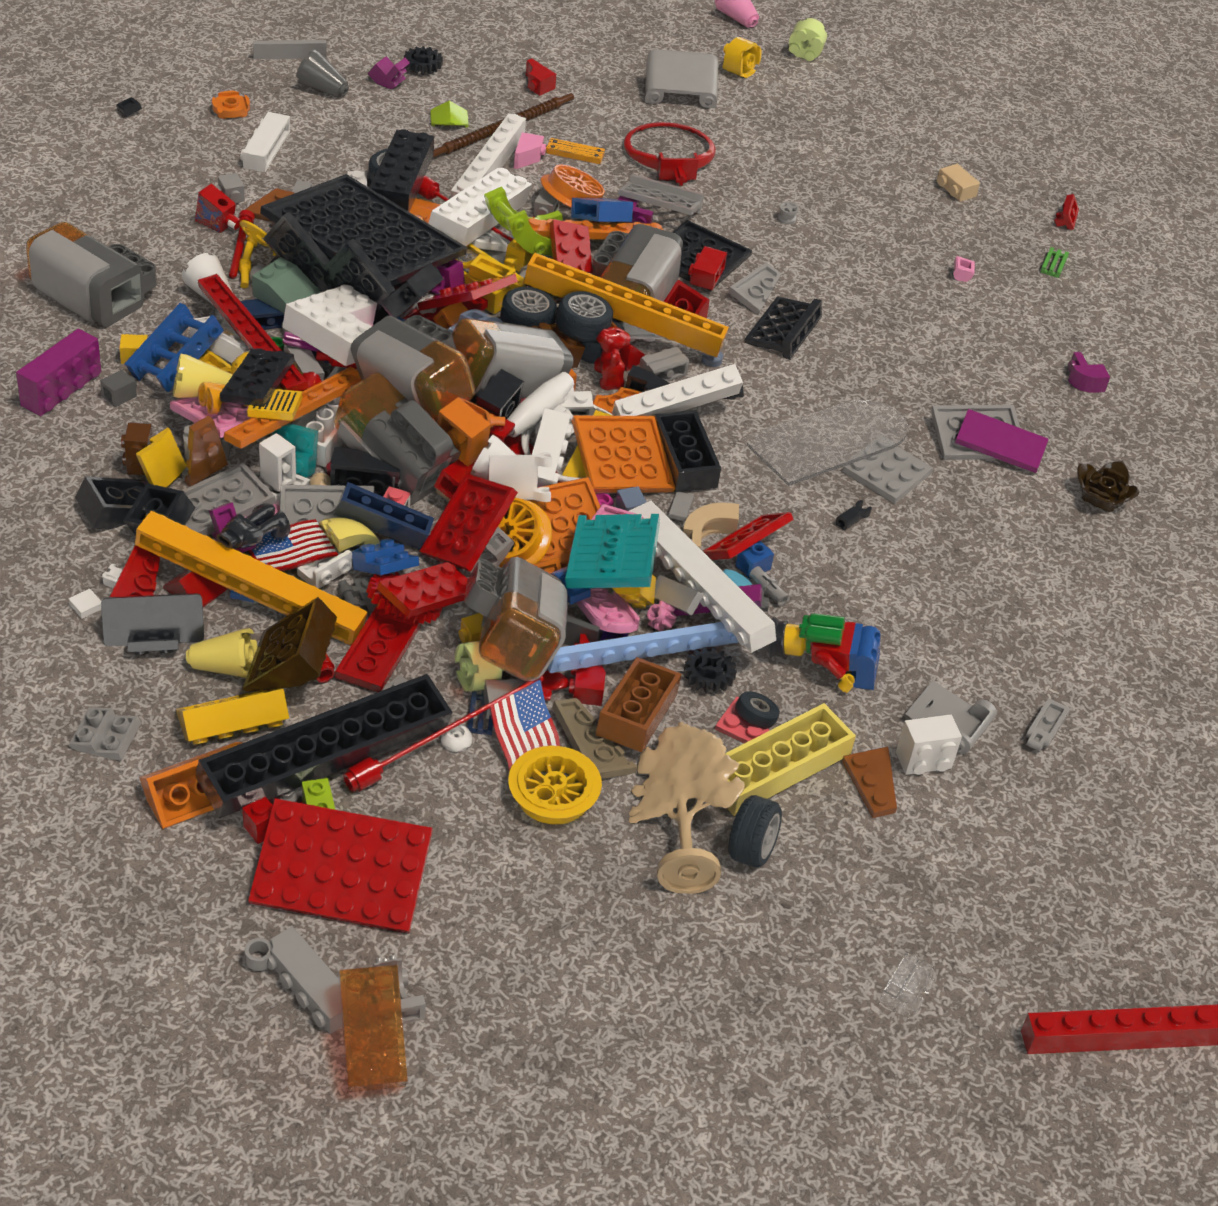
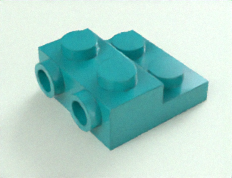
M288 423L280 429L273 431V435L277 433L295 446L296 474L308 478L315 473L319 431Z

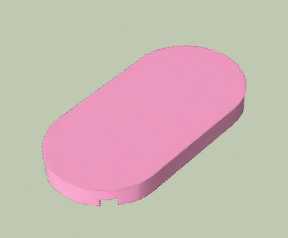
M590 588L591 596L576 602L593 625L600 627L601 630L612 633H631L639 627L640 618L628 602H625V599L616 592L613 594L608 593L606 588Z

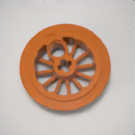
M556 165L551 174H546L540 179L542 186L550 195L571 208L572 198H603L605 193L603 186L596 179L582 170L568 165Z

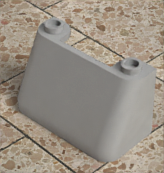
M659 49L650 51L647 56L644 79L645 103H660L663 100L664 92L700 95L699 101L702 107L716 108L718 96V58L713 54Z

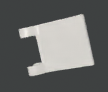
M543 452L536 455H489L488 480L514 488L518 492L515 498L551 502L549 487L537 488L538 466L552 467L551 453Z

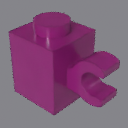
M454 259L436 267L444 280L434 287L431 292L439 294L438 290L446 287H451L452 289L454 286L465 284L463 262Z

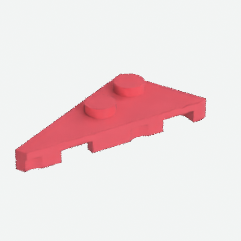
M739 697L734 699L715 726V730L742 743H746L770 731L768 728L750 724L737 713L736 703Z

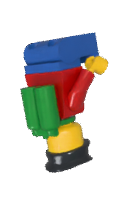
M817 613L804 615L802 617V624L799 625L789 624L788 621H779L776 617L771 619L775 623L776 641L769 644L770 658L779 656L786 660L788 655L802 656L805 651L808 654H811L812 651L811 661L828 669L837 679H841L838 682V687L843 692L848 693L853 687L874 690L880 659L881 639L880 631L873 626L863 627V624L856 622H845V617Z

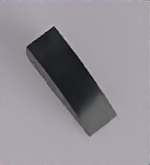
M633 365L628 373L625 388L645 392L670 383L646 369Z

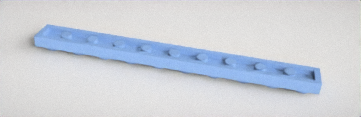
M722 622L560 647L547 669L550 673L587 668L630 661L636 657H654L704 647L738 643V640L732 632L729 633ZM555 648L550 650L549 657Z

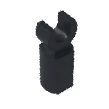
M859 500L856 502L855 507L853 506L837 516L836 525L845 531L860 521L861 518L869 517L872 507L863 509L864 501Z

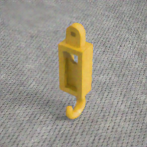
M481 254L475 259L463 262V269L469 268V275L481 281L516 273V269ZM516 276L518 282L501 289L505 291L508 287L513 289L524 287V279Z

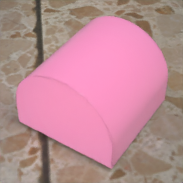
M956 256L954 260V278L957 281L964 282L971 280L974 275L975 262Z

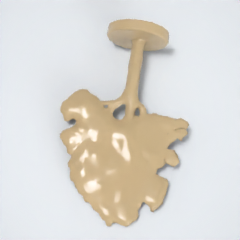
M679 722L678 726L668 727L663 730L658 737L659 744L656 750L645 747L639 756L637 772L639 774H649V778L644 781L643 785H635L631 790L636 797L643 796V798L636 807L632 806L629 812V822L637 823L641 820L661 817L663 814H667L668 817L678 822L680 849L666 854L659 861L657 877L659 883L669 891L695 894L704 892L719 882L721 866L718 858L711 852L692 848L691 822L696 812L709 805L723 808L732 806L744 791L745 784L739 777H735L730 782L728 781L729 777L737 771L739 763L731 759L729 755H725L726 746L723 745L721 738H717L716 735L707 732L705 729L700 730L697 727H691L688 724ZM696 798V805L687 812V800ZM674 808H677L676 814L673 812Z

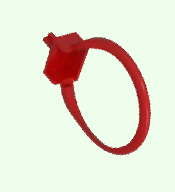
M655 122L638 126L627 133L623 143L625 151L632 159L644 166L657 170L659 180H676L679 186H683V183H687L689 180H696L697 170L709 164L716 153L713 141L706 134L690 126L670 122ZM666 126L695 133L705 139L710 147L707 152L700 155L693 153V158H664L662 152H659L657 158L656 155L636 150L631 145L630 140L631 136L640 130Z

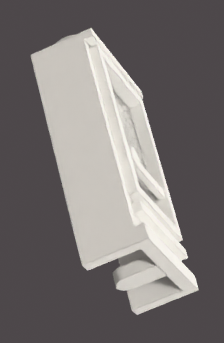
M216 315L215 317L224 331L208 349L232 363L238 356L244 352H249L250 349L222 315ZM210 316L194 319L205 323ZM190 327L188 338H191L197 332V329Z

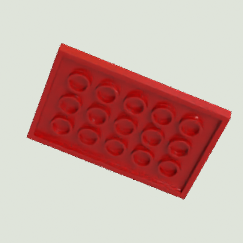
M275 798L248 902L260 906L410 934L433 828Z

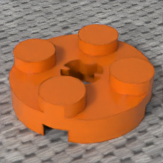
M223 91L218 93V97L212 98V109L221 119L246 117L250 110V99L245 94L244 97L240 96L238 91Z

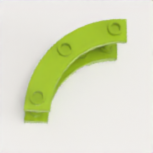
M502 186L484 194L490 213L502 227L511 232L516 242L523 249L531 254L537 253L552 256L551 238L544 237L532 229L528 219L533 217H528L525 210L518 212L511 207L506 191ZM558 210L545 215H536L535 217L537 220L556 219L563 221L562 214Z

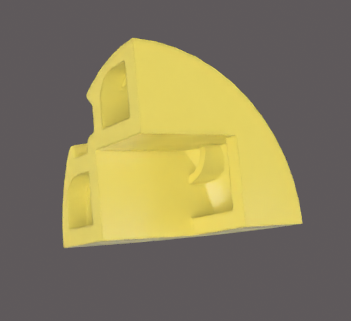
M330 518L318 523L331 544L335 545L338 552L358 544L359 546L380 544L377 536L369 528L355 520Z

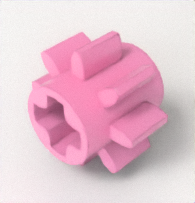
M663 601L652 605L647 613V617L650 620L648 625L658 631H664V628H671L677 618L673 613L675 608Z

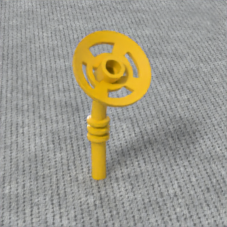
M241 220L240 226L248 236L243 257L239 261V271L241 273L240 286L246 289L249 287V273L252 267L250 259L254 246L260 244L269 247V245L262 239L267 235L265 231L249 221Z

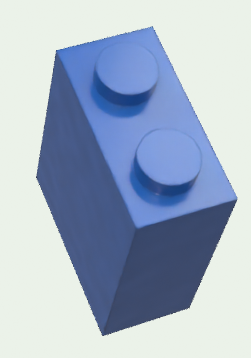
M572 198L571 218L598 222H632L633 202L608 198Z

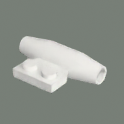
M562 372L532 392L516 407L507 419L515 423L514 429L508 435L516 437L534 426L537 438L545 408L570 414L569 424H572L571 419L573 415L569 409L559 404L574 386L573 378L568 373Z

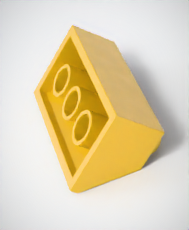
M282 688L254 691L176 709L185 740L192 741L193 745L208 742V737L218 735V739L234 736L233 731L243 729V733H249L259 730V725L268 724V727L283 725V720L290 719L284 689Z

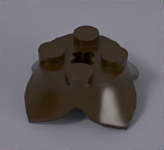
M1123 461L1107 463L1098 471L1090 464L1079 463L1077 477L1082 488V499L1106 512L1114 511L1115 508L1120 507L1124 502L1132 500L1140 493L1136 486H1129L1130 474Z

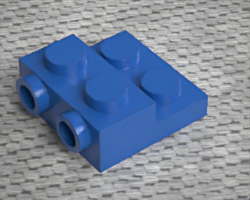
M392 539L382 540L380 544L361 545L360 548L351 551L353 570L383 575L419 566V556L409 555L408 551H404V544L394 543Z

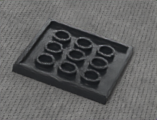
M689 220L683 222L672 232L679 235L683 241L679 277L689 282L691 280V276L688 275L692 263L695 264L696 255L701 253L704 246L727 252L725 269L715 287L752 255L751 249Z

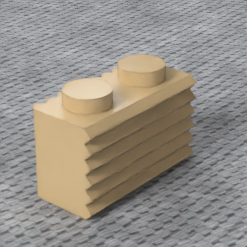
M958 163L939 169L936 181L939 186L946 189L951 196L960 202L976 197L980 182L970 175L968 171L963 170V167L961 168V165Z

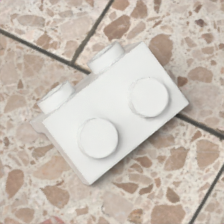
M335 548L338 556L320 559L297 568V575L308 584L319 589L352 569V552L346 550L341 553Z

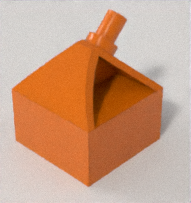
M458 397L439 411L437 424L449 435L454 446L461 452L459 460L468 467L478 459L483 448L488 446L490 428H493V425L505 426V417L489 414L485 409Z

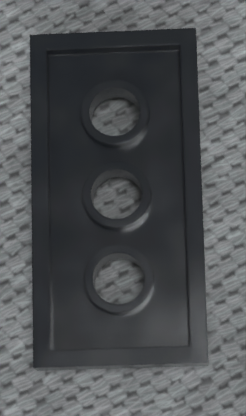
M261 348L251 349L220 392V401L264 407L294 363V354L285 353L284 351H266Z

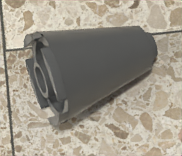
M311 51L309 53L310 57L307 60L304 58L298 67L296 77L299 80L297 82L337 98L345 96L349 90L348 82L319 51Z

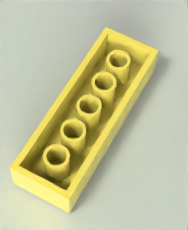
M823 703L725 753V755H729L731 759L739 763L737 771L729 777L728 781L730 782L735 777H739L745 784L744 791L740 794L737 801L727 809L735 816L747 797L757 795L768 799L842 760L843 756L851 754L856 735Z

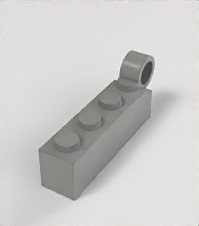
M293 926L270 939V942L264 938H255L246 944L244 949L246 965L255 971H262L267 968L270 970L275 969L283 986L294 991L300 1006L304 1009L307 1007L311 1011L313 1020L318 1027H324L331 1034L358 1017V1001ZM256 951H263L267 953L265 956L260 958H256L251 955Z

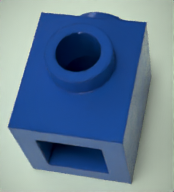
M758 541L737 555L735 566L749 578L751 570L757 566L761 567L764 572L770 570L774 553L761 541Z

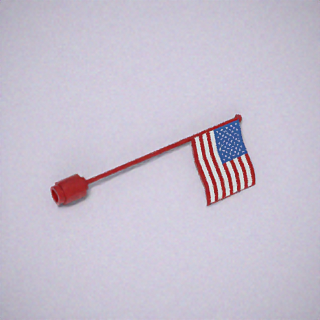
M316 519L291 524L290 534L282 540H276L268 533L262 537V541L256 544L255 548L248 550L252 558L267 563V565H271L280 571L291 570L320 559L338 556L337 551ZM327 653L321 668V674L316 679L320 683L331 680L335 674V666Z
M543 675L539 679L524 683L381 763L377 759L373 760L368 757L355 764L343 774L345 784L351 792L357 790L360 792L382 779V767L489 708L495 735L507 761L509 772L514 762L527 751L542 746H560L558 732L545 704L541 686L544 680Z

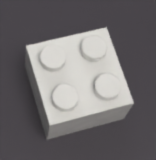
M952 714L905 720L896 749V754L905 775H920L925 772L946 771L952 768L962 739Z

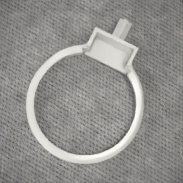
M573 387L559 404L569 409L570 412H586L587 415L593 416L595 410L613 415L593 404L591 391H574ZM534 426L522 433L521 446L524 455H531L529 438L535 430ZM559 475L558 481L567 482L581 478Z

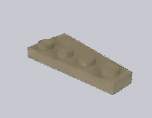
M577 698L554 701L552 709L573 749L584 754L595 764L601 779L636 773L638 766L633 761L629 762L624 757L625 752L619 745L615 746L610 740L596 735L597 725L594 723L595 718Z

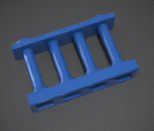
M179 303L124 364L137 380H141L146 373H150L156 376L166 392H170L174 387L180 354H187L199 359L224 330L214 315H211L205 323L194 319L185 304ZM188 327L197 329V332L191 338L182 335ZM174 342L184 345L177 354L168 351ZM161 357L170 360L163 369L154 366Z

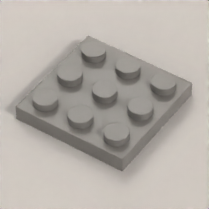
M880 437L845 464L842 472L896 504L930 476L933 472V467L885 438Z

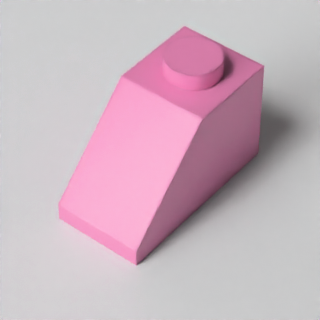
M521 133L515 151V169L540 161L541 155L545 156L546 144H543L544 136Z

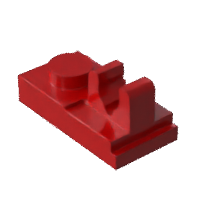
M1074 194L1066 195L1065 202L1062 205L1063 212L1056 213L1054 221L1057 227L1066 225L1068 230H1073L1079 207Z

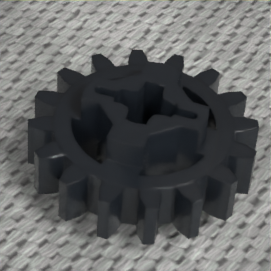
M416 46L415 49L409 48V51H405L404 58L410 62L406 67L409 71L415 70V73L421 72L422 75L425 72L431 74V71L437 72L443 66L442 54L438 53L437 49L432 50V47L425 48V46H422V48Z
M704 647L701 653L694 650L693 655H688L687 661L684 664V678L689 679V685L696 684L695 690L697 691L704 688L705 693L713 690L715 694H718V689L726 691L727 685L732 687L737 670H735L736 663L731 662V656L724 657L725 651L716 653L715 648L707 651Z

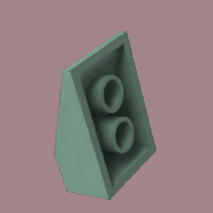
M282 257L252 275L253 296L285 313L286 304L322 293L297 265Z

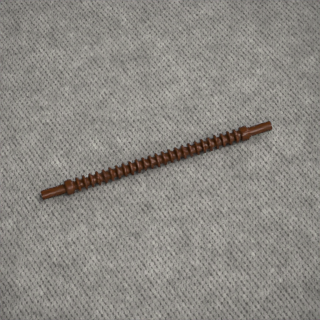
M569 93L560 98L554 97L547 102L544 101L539 105L520 111L516 115L529 121L534 119V117L558 109L562 104L574 100V95ZM503 120L496 121L491 125L475 130V132L472 131L450 142L443 143L441 147L434 149L433 158L445 153L450 154L453 151H457V149L469 146L474 142L477 143L486 137H490V135L492 136Z

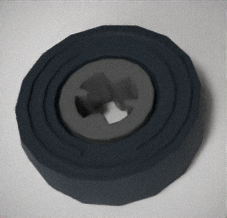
M744 692L739 696L736 703L737 713L744 720L757 727H772L779 718L780 710L771 699L760 693Z

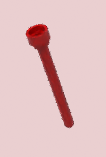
M242 210L238 218L254 223L255 215L250 210ZM241 226L229 271L231 279L237 277L239 261L242 257L247 235Z

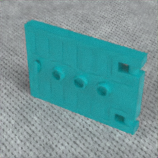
M642 514L596 515L595 520H587V515H578L565 577L566 588L650 587L660 526L659 514H651V517L642 519Z

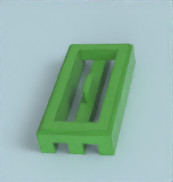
M1050 247L1040 273L1059 278L1069 252L1065 251V254H1062V250L1058 249L1055 252L1054 248ZM1051 256H1055L1050 269L1046 270ZM1062 258L1057 273L1053 272L1058 259Z

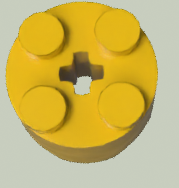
M741 37L734 38L724 46L723 52L725 55L722 67L724 70L741 77H750L756 71L754 69L756 64L759 65L761 61V47Z

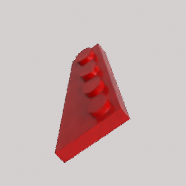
M134 545L109 597L154 595L160 556Z

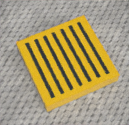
M276 389L264 407L249 405L247 417L293 421L302 401V391Z

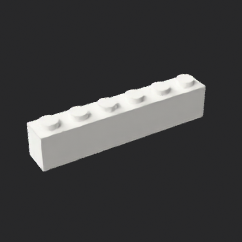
M733 364L616 400L612 413L614 416H655V414L681 412L739 394L743 381L736 365Z

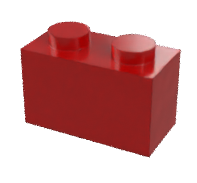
M704 246L701 253H697L695 264L692 263L688 273L691 276L690 284L713 290L725 269L727 252Z

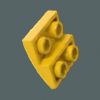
M168 427L149 439L151 444L136 453L149 484L162 487L169 486L186 467V463Z

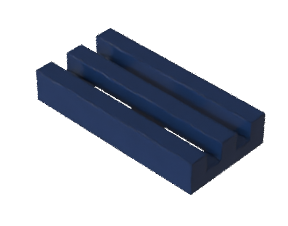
M472 691L469 714L475 711L476 700H481L480 708L485 705L483 692L480 695L477 694V691ZM485 711L479 714L477 729L473 728L474 717L468 720L467 728L474 734L492 735L493 722L491 715H489L487 730L483 729Z

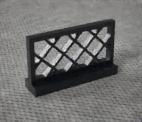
M777 296L746 336L745 343L783 352V358L791 360L821 319L822 300L814 298L811 303ZM778 305H785V307L779 308ZM786 312H792L791 314H787V315H784V314H783V313H786ZM779 315V317L771 318L770 316ZM793 319H797V320H798V321H794V322H789V320H793ZM781 322H784V323H785V324L776 326V323H781ZM768 325L771 326V327L765 328V329L762 328V327L768 326ZM783 330H790L789 332L781 333ZM776 333L777 335L768 336L767 334ZM774 341H782L781 344L774 343Z

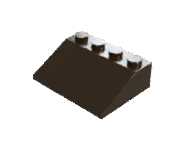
M319 597L263 631L243 686L246 692L297 687L308 681L313 682L320 676L323 662L326 659L327 648L330 645V639L335 630L334 626L337 616Z

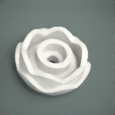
M460 724L441 735V744L449 751L461 752L471 746L472 734L467 727Z

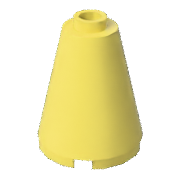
M180 354L174 381L173 397H198V389L202 382L226 385L233 374L187 354Z
M245 628L191 644L190 649L186 651V661L193 669L247 678L258 647L257 641L251 640L250 634H254V632L250 628Z

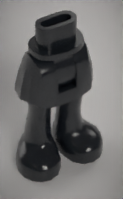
M263 503L256 506L246 518L242 514L235 515L222 529L221 533L217 535V540L226 548H247L261 542L262 537L268 533L274 539L282 540L290 534L291 527L287 516L283 512L279 511L275 514L274 505Z

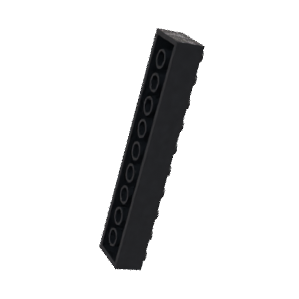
M425 674L199 759L195 777L220 819L242 810L243 807L263 797L271 799L301 787L304 781L324 778L352 767L368 757L374 758L428 737L448 726L453 712L429 675Z

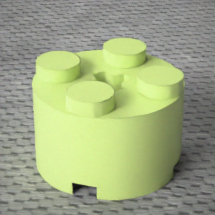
M812 18L797 22L789 39V51L797 57L813 61L814 58L821 54L827 40V32L824 29V25Z
M483 640L467 642L457 646L455 663H460V670L456 671L465 691L484 690L485 680H501L505 658L499 655L496 646L489 645Z

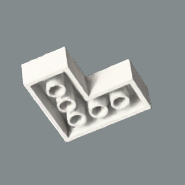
M341 285L340 287L286 304L282 327L341 364L348 366L355 363L351 353V344L354 339L373 326L377 303L369 299L367 295L357 292L353 287Z

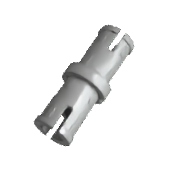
M759 566L751 570L749 578L756 584H761L763 593L765 595L768 594L778 606H783L789 601L790 595L778 585V581L775 578H770Z

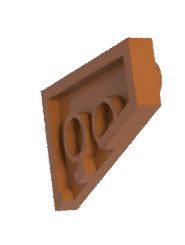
M209 415L189 426L188 449L190 450V456L186 461L188 475L185 476V482L190 487L216 471L221 470L228 465L215 422Z
M889 747L843 756L842 763L872 818L896 813L897 803Z

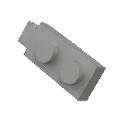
M1048 698L1025 736L1029 738L1026 745L1038 751H1041L1043 746L1049 747L1068 716L1070 708Z

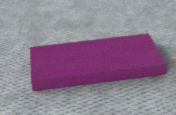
M968 409L955 443L1036 473L1049 439Z

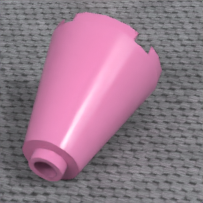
M751 0L714 1L719 11L746 28L757 25L759 15Z

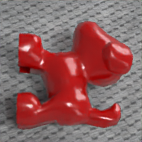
M613 326L603 329L596 337L603 351L600 358L595 360L594 369L598 373H602L599 385L607 391L612 389L619 390L621 387H624L625 364L620 357L619 351L623 347H628L631 341L629 333Z

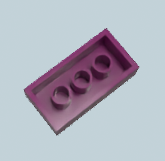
M78 328L16 371L20 406L41 417L47 411H51L58 403L66 400L76 390L82 388L91 379L97 377L102 372L98 338Z

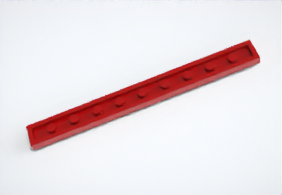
M218 274L198 280L199 288L250 350L261 348L266 351H281ZM292 364L279 386L283 390L291 391L308 389L307 380Z

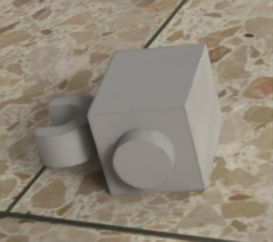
M237 173L218 176V186L216 187L235 203L245 201L244 184Z

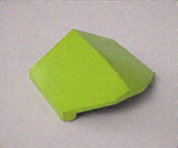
M451 101L430 109L431 126L433 127L435 125H462L466 128L469 125L467 110Z

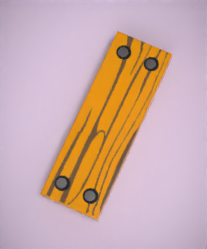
M550 138L546 147V153L601 164L605 149Z

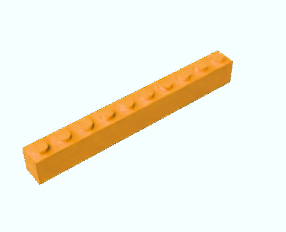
M537 253L533 254L527 265L523 283L560 298L577 291L596 294L610 304L613 310V318L716 358L723 346L728 326Z
M150 511L136 529L135 545L286 616L319 597L337 616L334 626L335 630L331 637L350 646L365 625L367 611L275 569L271 565L260 562L249 555H245L233 548H226L220 542L170 520L164 515Z

